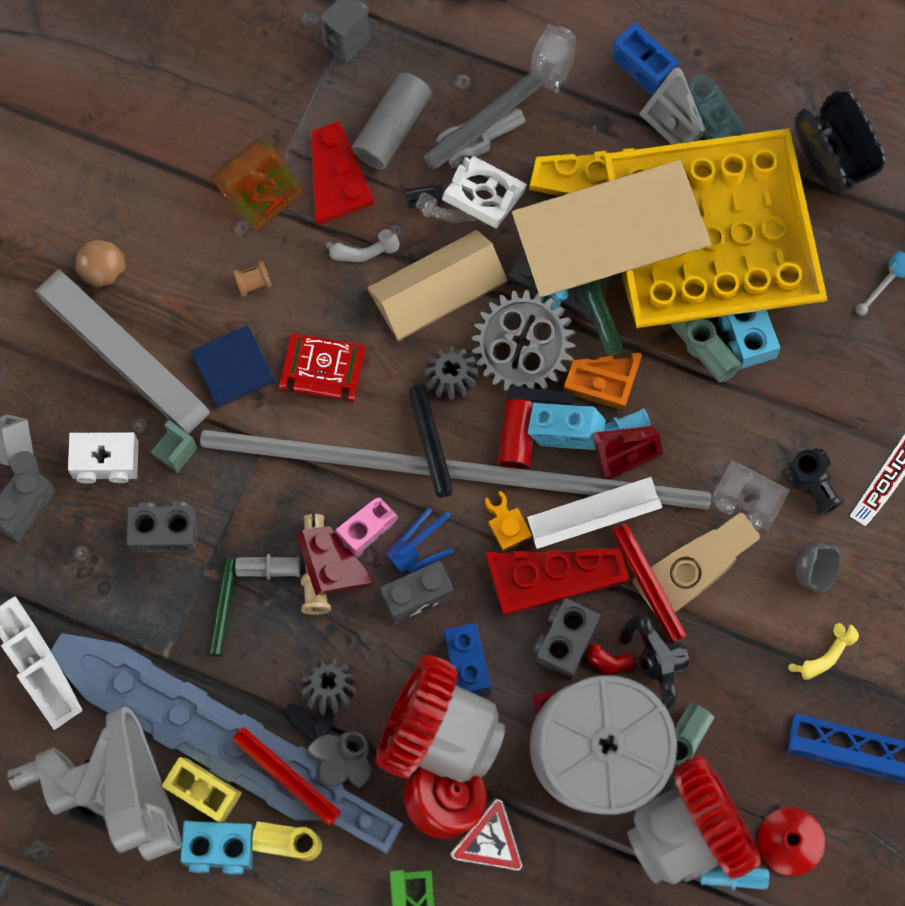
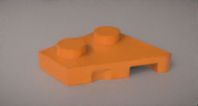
M632 353L631 357L613 359V356H605L596 360H573L563 392L574 393L575 397L624 411L642 354Z

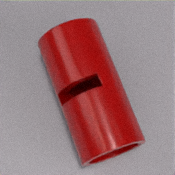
M522 399L506 401L498 458L499 466L526 470L530 468L533 438L528 434V428L534 402Z

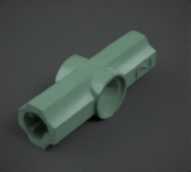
M698 319L670 323L672 328L686 343L688 353L693 357H697L719 383L726 382L741 369L742 364L718 337L716 328L709 320ZM702 335L708 340L700 342L695 340L694 337Z
M689 703L674 728L676 744L684 749L686 758L675 760L674 767L666 784L654 798L675 788L674 768L692 758L713 722L715 716L705 708Z

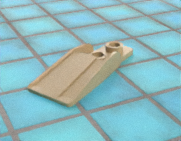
M739 513L717 530L713 529L653 565L651 569L674 612L679 611L713 585L734 565L738 555L760 540V535L743 513ZM634 578L632 581L633 585L651 608L637 579Z

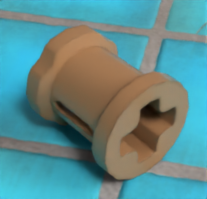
M263 260L259 261L257 266L240 272L238 270L233 271L242 297L247 296V292L263 286L267 288L272 287Z

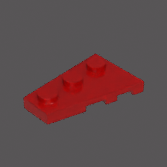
M340 120L311 131L317 226L374 205V198Z

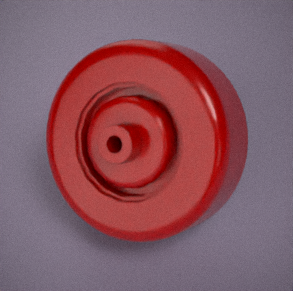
M418 766L417 770L407 779L404 789V801L408 815L421 831L434 838L452 839L463 835L478 824L486 810L487 790L483 779L475 775L470 780L461 783L447 776H438Z

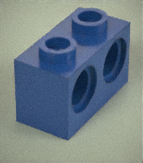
M636 22L613 42L612 59L652 96L673 68L679 67V62Z
M477 623L445 629L444 638L450 664L456 667L458 673L455 685L480 697L490 695L491 685Z

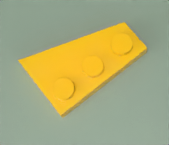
M634 148L623 149V151L634 150ZM606 151L594 152V155L575 156L574 154L536 157L530 190L563 196L606 183L604 154L608 153Z

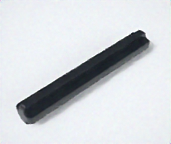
M423 384L413 385L409 388V397L434 491L438 498L449 497L453 494V486L428 393Z

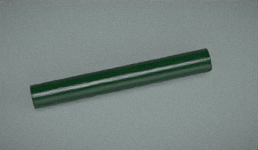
M229 558L224 559L209 648V655L215 657L222 656L235 578L236 560Z

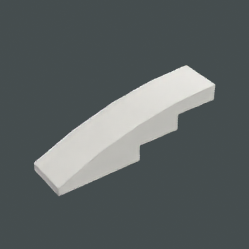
M16 596L0 606V638L4 642L1 647L19 671V674L16 676L55 730L82 712V709L50 649Z

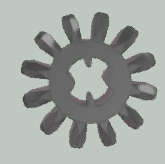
M452 345L449 346L447 354L438 348L436 350L437 358L429 357L427 359V365L430 368L424 370V377L429 379L427 382L428 389L437 388L436 396L438 398H441L445 392L448 393L450 401L454 400V393L457 392L462 398H465L467 396L466 388H475L476 382L473 379L478 377V369L473 368L476 364L475 358H466L467 351L464 348L458 354L454 353ZM450 370L452 373L457 372V376L452 377L450 373L446 374V371Z
M320 658L318 668L311 665L307 667L308 676L301 677V685L304 687L301 690V697L309 699L307 703L310 710L319 706L320 714L323 716L327 708H331L332 712L337 715L339 713V705L345 708L350 706L349 698L356 696V688L353 687L356 683V677L354 674H348L349 666L347 664L337 668V660L335 658L331 660L330 665H325V661ZM327 684V690L323 689V685ZM330 684L334 685L333 689L329 688Z

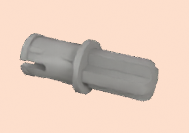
M267 554V557H238L235 562L236 576L267 577V580H271V577H300V556L271 557V554Z

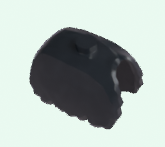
M837 90L827 96L826 101L823 102L819 114L815 118L805 108L796 114L795 129L804 154L815 174L831 192L850 190L853 188V184L875 176L884 168L886 162L884 155L886 152L883 146L878 143L873 124L868 121L867 115L861 110L860 102L854 97L852 92Z

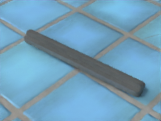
M537 73L526 75L427 152L423 157L427 166L430 169H436L538 90L542 86L539 75Z

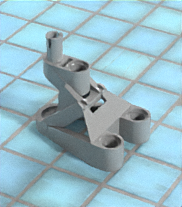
M122 707L107 714L106 728L102 730L89 763L76 767L60 751L51 748L37 754L35 761L8 770V777L14 776V779H10L9 783L15 791L41 781L46 803L54 814H59L81 805L105 817L111 841L120 853L138 847L144 859L149 861L181 848V837L165 789L162 787V781L137 717L128 707Z

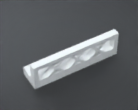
M648 477L529 516L527 519L536 548L538 549L661 509L662 505L657 496L652 478Z

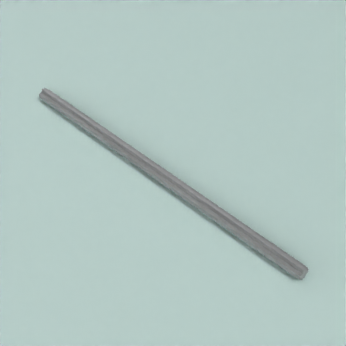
M209 430L202 431L200 436V446L203 448L430 475L426 457ZM446 460L450 478L592 496L632 483ZM654 485L661 504L705 510L710 507L711 494L709 492Z

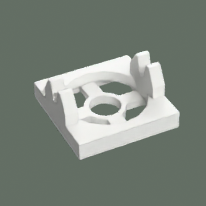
M475 156L471 159L465 157L463 164L458 166L452 183L444 192L442 200L497 229L523 195L527 184ZM483 175L489 180L487 183L475 184L467 178ZM498 184L507 190L504 198L496 193L495 188ZM462 188L471 193L472 201L465 196ZM486 190L491 193L492 198L482 199L477 196L476 191ZM492 204L495 205V207H485Z

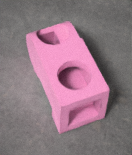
M379 497L339 526L335 533L354 556L358 558L369 545L379 538V535L386 532L396 522L398 515Z

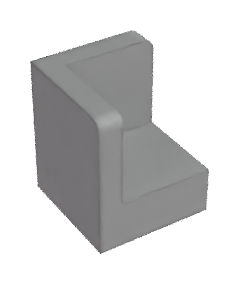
M7 414L0 417V464L9 466L12 457L16 453L28 451L33 454L28 420Z

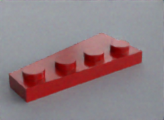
M584 549L570 552L547 550V552L527 553V551H513V553L485 552L503 617L559 602L565 598L570 599L628 583L630 580L621 549Z

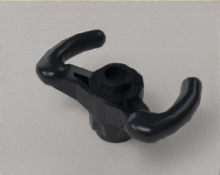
M634 616L624 625L620 640L624 644L630 643L635 631L638 629L646 647L639 658V667L642 673L651 680L658 679L662 692V699L660 701L668 710L673 706L677 698L674 674L682 673L683 669L688 667V651L682 643H673V641L664 643L653 629V625L647 616Z

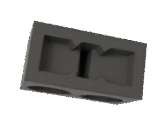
M142 502L138 503L137 507H128L127 546L131 553L196 552L197 513L193 506H189L185 502H172L169 504V507H157L155 503ZM179 520L187 522L186 528L178 533L171 531V526L174 522ZM145 521L154 522V527L151 531L147 533L138 531L141 523Z
M567 598L564 599L561 606L555 604L547 621L552 626L547 636L541 633L533 650L538 653L536 663L572 680L600 622L601 614ZM574 616L581 621L582 625L576 630H571L564 625L563 621L567 617ZM555 645H561L567 650L568 654L563 659H555L550 655L549 650Z

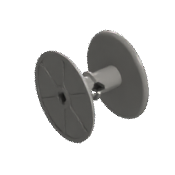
M617 676L592 677L568 685L556 692L540 709L533 723L530 735L531 761L540 783L560 803L582 812L620 814L641 807L654 798L666 784L676 758L675 729L665 706L646 687L630 679ZM599 740H602L601 744L605 747L604 751H602V746L598 744Z

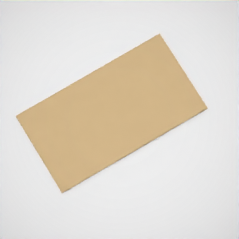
M681 160L512 211L540 297L711 246Z

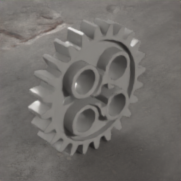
M525 290L523 298H520L516 291H512V300L509 301L505 296L500 295V306L490 302L489 306L492 313H480L486 321L484 324L476 323L474 325L477 329L481 330V335L472 336V340L480 343V346L473 349L472 352L479 355L482 354V358L476 364L478 366H488L483 373L485 377L495 374L492 384L498 386L504 380V390L508 392L510 385L513 386L514 384L519 387L527 386L528 388L536 389V384L539 383L546 390L548 389L546 379L550 378L558 382L559 380L555 372L557 370L565 373L568 371L562 363L563 360L573 361V358L566 354L567 349L576 348L575 344L567 340V338L575 335V331L565 329L572 321L570 318L560 319L564 308L558 307L552 310L555 300L552 298L543 304L544 298L540 297L539 293L533 300L529 290ZM513 314H519L522 319L520 327L516 330H509L507 326L508 318ZM531 315H534L535 320L527 333L529 318ZM543 324H549L552 330L550 337L543 341L539 340L536 334L537 329ZM526 336L531 341L529 347L523 346L521 350V345L517 343V340ZM502 344H508L511 349L510 356L506 360H499L497 358V349ZM521 353L517 369H513V363L517 359L518 354ZM532 354H538L541 360L540 366L534 371H529L526 367L527 358Z

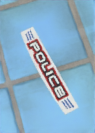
M905 434L850 515V517L864 526L877 514L905 476Z

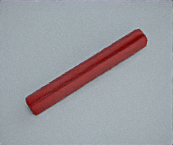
M626 523L615 527L612 530V534L668 640L673 641V643L678 642L686 636V633L632 531Z
M243 727L234 735L233 741L237 746L327 825H332L339 818L341 813L338 808L248 729Z

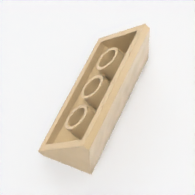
M475 230L367 287L397 341L505 285L508 283V280L493 244L478 230Z

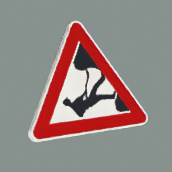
M495 799L490 804L478 824L470 829L451 852L453 859L513 870L521 869L522 863L501 800Z

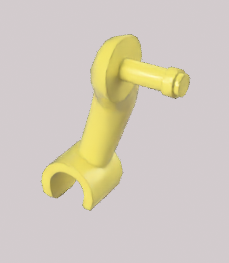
M837 623L833 630L837 639L827 653L813 661H805L803 666L790 664L788 667L789 671L801 672L805 680L812 679L827 671L837 662L845 647L854 644L858 640L859 634L853 625H850L845 633V627L841 623Z

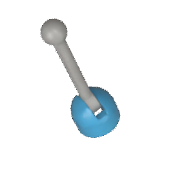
M896 251L888 263L890 274L864 303H859L856 306L855 311L858 315L863 316L867 314L869 305L894 277L905 278V253L903 251Z

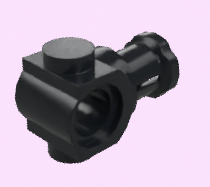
M818 448L813 450L805 449L800 451L795 456L794 461L790 462L788 467L782 470V475L790 487L795 486V488L802 490L804 494L809 493L819 508L818 514L823 516L842 505L845 500L842 496L838 497L829 483L831 476L827 471V467L831 465V462L823 449L818 450ZM807 462L811 464L814 472L804 473L799 469L798 464Z

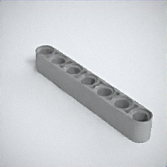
M57 269L35 290L38 297L169 421L184 432L190 434L210 414L207 407L62 271Z

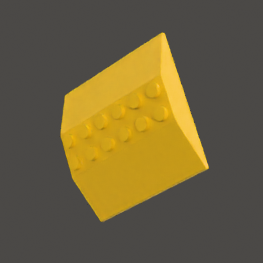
M790 128L604 154L607 182L681 160L711 242V246L622 272L623 283L636 328L827 301Z

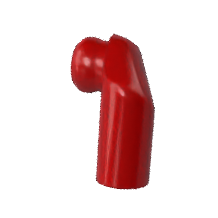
M592 644L586 650L587 661L590 666L603 675H613L635 668L631 653L614 657L605 651L600 644Z

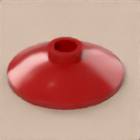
M783 808L771 813L762 822L757 835V847L761 858L769 868L782 875L797 876L807 873L818 864L824 853L825 838L820 824L812 815L797 808ZM787 835H796L799 840L798 845H789L786 840Z

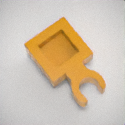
M499 491L498 496L502 503L499 506H493L487 497L485 499V506L496 517L489 521V526L502 552H505L532 539V534L518 507L509 511L507 509V498L502 491Z

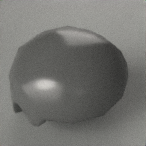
M820 541L810 542L805 545L795 560V576L799 584L809 590L821 593L826 592L838 574L840 565L839 549Z

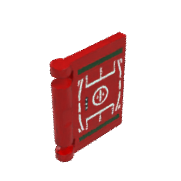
M291 333L279 389L286 390L288 379L295 380L293 392L341 400L342 391L345 388L350 389L348 401L355 402L366 345Z

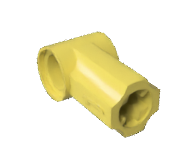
M257 822L253 832L252 851L311 861L316 859L322 850L320 837L306 827L295 828ZM303 836H310L313 840L312 848L306 853L298 852V840Z

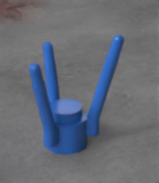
M428 507L400 539L390 546L391 550L386 555L400 574L406 570L411 574L421 567L454 553L453 548H448L419 561L415 560L420 556L415 547L451 516L450 512H445L410 542L408 539L432 513V508Z

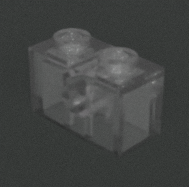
M548 24L531 55V74L537 73L542 81V87L557 94L574 65L576 36L565 27H555Z
M731 460L714 491L711 502L716 504L715 507L719 511L727 515L743 513L756 530H762L763 528L769 531L790 490ZM748 494L754 496L750 503L744 501Z

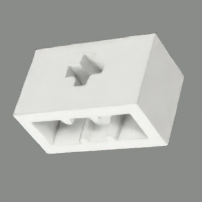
M70 433L68 471L72 478L77 479V482L95 483L96 479H109L113 483H126L129 479H137L139 442L135 433ZM107 454L108 457L104 459V463L100 464L98 461L102 460L103 455Z

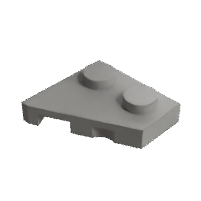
M679 67L673 68L639 114L672 145L698 141L706 129L682 70Z

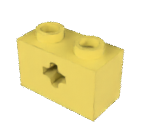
M184 757L178 758L162 784L163 788L218 822H225L242 794L236 788Z

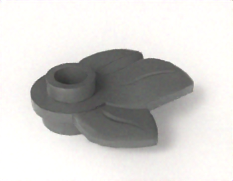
M358 732L344 733L340 737L329 734L323 735L313 741L307 750L311 756L322 761L319 769V778L324 786H338L349 779L355 786L362 787L370 777L371 766L366 758L369 746L366 738ZM351 746L355 748L356 753L349 751L346 747Z

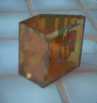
M258 138L210 177L227 202L257 232L304 194V191L274 147Z

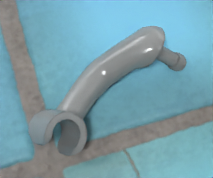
M384 229L378 234L379 242L366 248L357 249L346 246L341 242L335 244L327 242L326 248L330 250L329 254L333 260L365 262L383 252L393 253L397 251L400 242L396 234H392L390 230Z

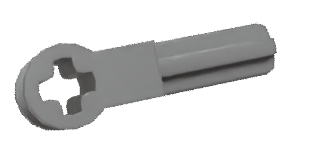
M518 108L512 109L453 155L449 160L451 168H458L459 165H462L465 157L471 159L473 156L477 157L488 152L491 140L523 125L525 118L522 111ZM463 124L442 132L437 137L436 143L439 144Z

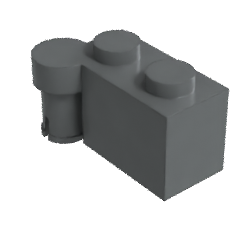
M20 451L12 457L10 466L15 475L0 494V531L17 543L56 492L51 482L40 475L38 462L34 455L28 451Z

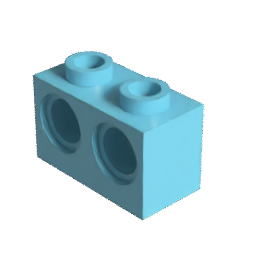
M767 310L747 312L746 314L749 317L747 321L736 319L734 314L718 317L722 332L727 331L731 341L728 342V348L742 364L741 369L776 359L779 354L780 345ZM749 340L755 341L759 344L760 348L751 350L745 346L744 342Z
M533 403L528 434L543 447L595 450L592 434L604 431L606 420L595 407Z
M184 821L181 863L184 866H189L190 872L209 873V868L214 867L223 868V873L241 875L243 874V869H252V838L255 828L252 824ZM201 839L209 841L210 847L205 855L195 856L193 854L192 848L195 842ZM233 841L243 843V852L236 858H230L226 855V848Z

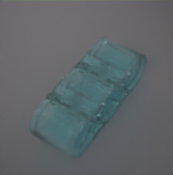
M698 75L691 79L688 87L706 129L705 134L709 139L748 134L747 129L711 77ZM703 91L708 96L699 97L694 92ZM718 115L722 117L724 120L721 122H716L712 120L710 117Z

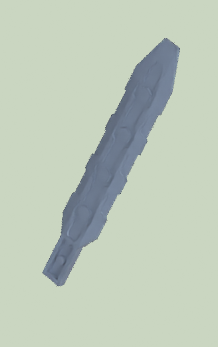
M61 633L50 650L60 669L86 701L107 713L122 707H128L137 717L142 730L153 735L154 740L171 750L177 749L208 767L211 773L228 783L234 782L264 799L268 806L294 821L323 820L234 743L233 737L241 728L248 729L339 809L341 814L333 823L334 825L385 854H388L403 828L402 822L347 792L342 784L334 787L322 785L319 778V769L322 761L311 756L307 749L302 746L296 747L264 729V725L246 714L240 715L208 697V693L189 682L184 683L152 665L151 660L125 645Z

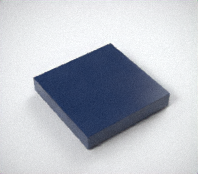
M249 325L191 350V354L217 408L275 382L273 374Z

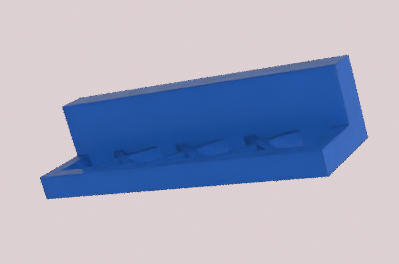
M796 713L793 715L786 754L905 784V763L898 762L893 757V754L898 751L905 750V741ZM799 723L812 726L820 738L811 740L797 736ZM821 729L828 730L830 732L824 735ZM836 733L844 734L852 747L846 749L831 745L827 738ZM854 737L864 740L857 743ZM869 741L876 742L885 755L878 757L863 753L860 746ZM886 745L896 748L892 751H889Z

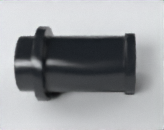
M436 181L433 182V185L405 189L409 209L435 203L437 206H440L441 202H446L442 200L444 194L443 184H436Z

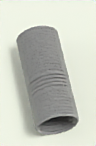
M398 74L352 146L354 154L373 168H386L432 96L430 88L421 79L412 74Z

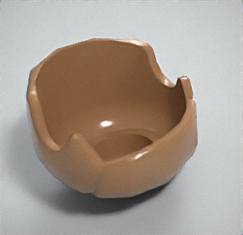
M101 239L84 244L75 258L76 274L85 284L93 287H103L115 283L118 275L125 271L126 267L124 254L115 244Z

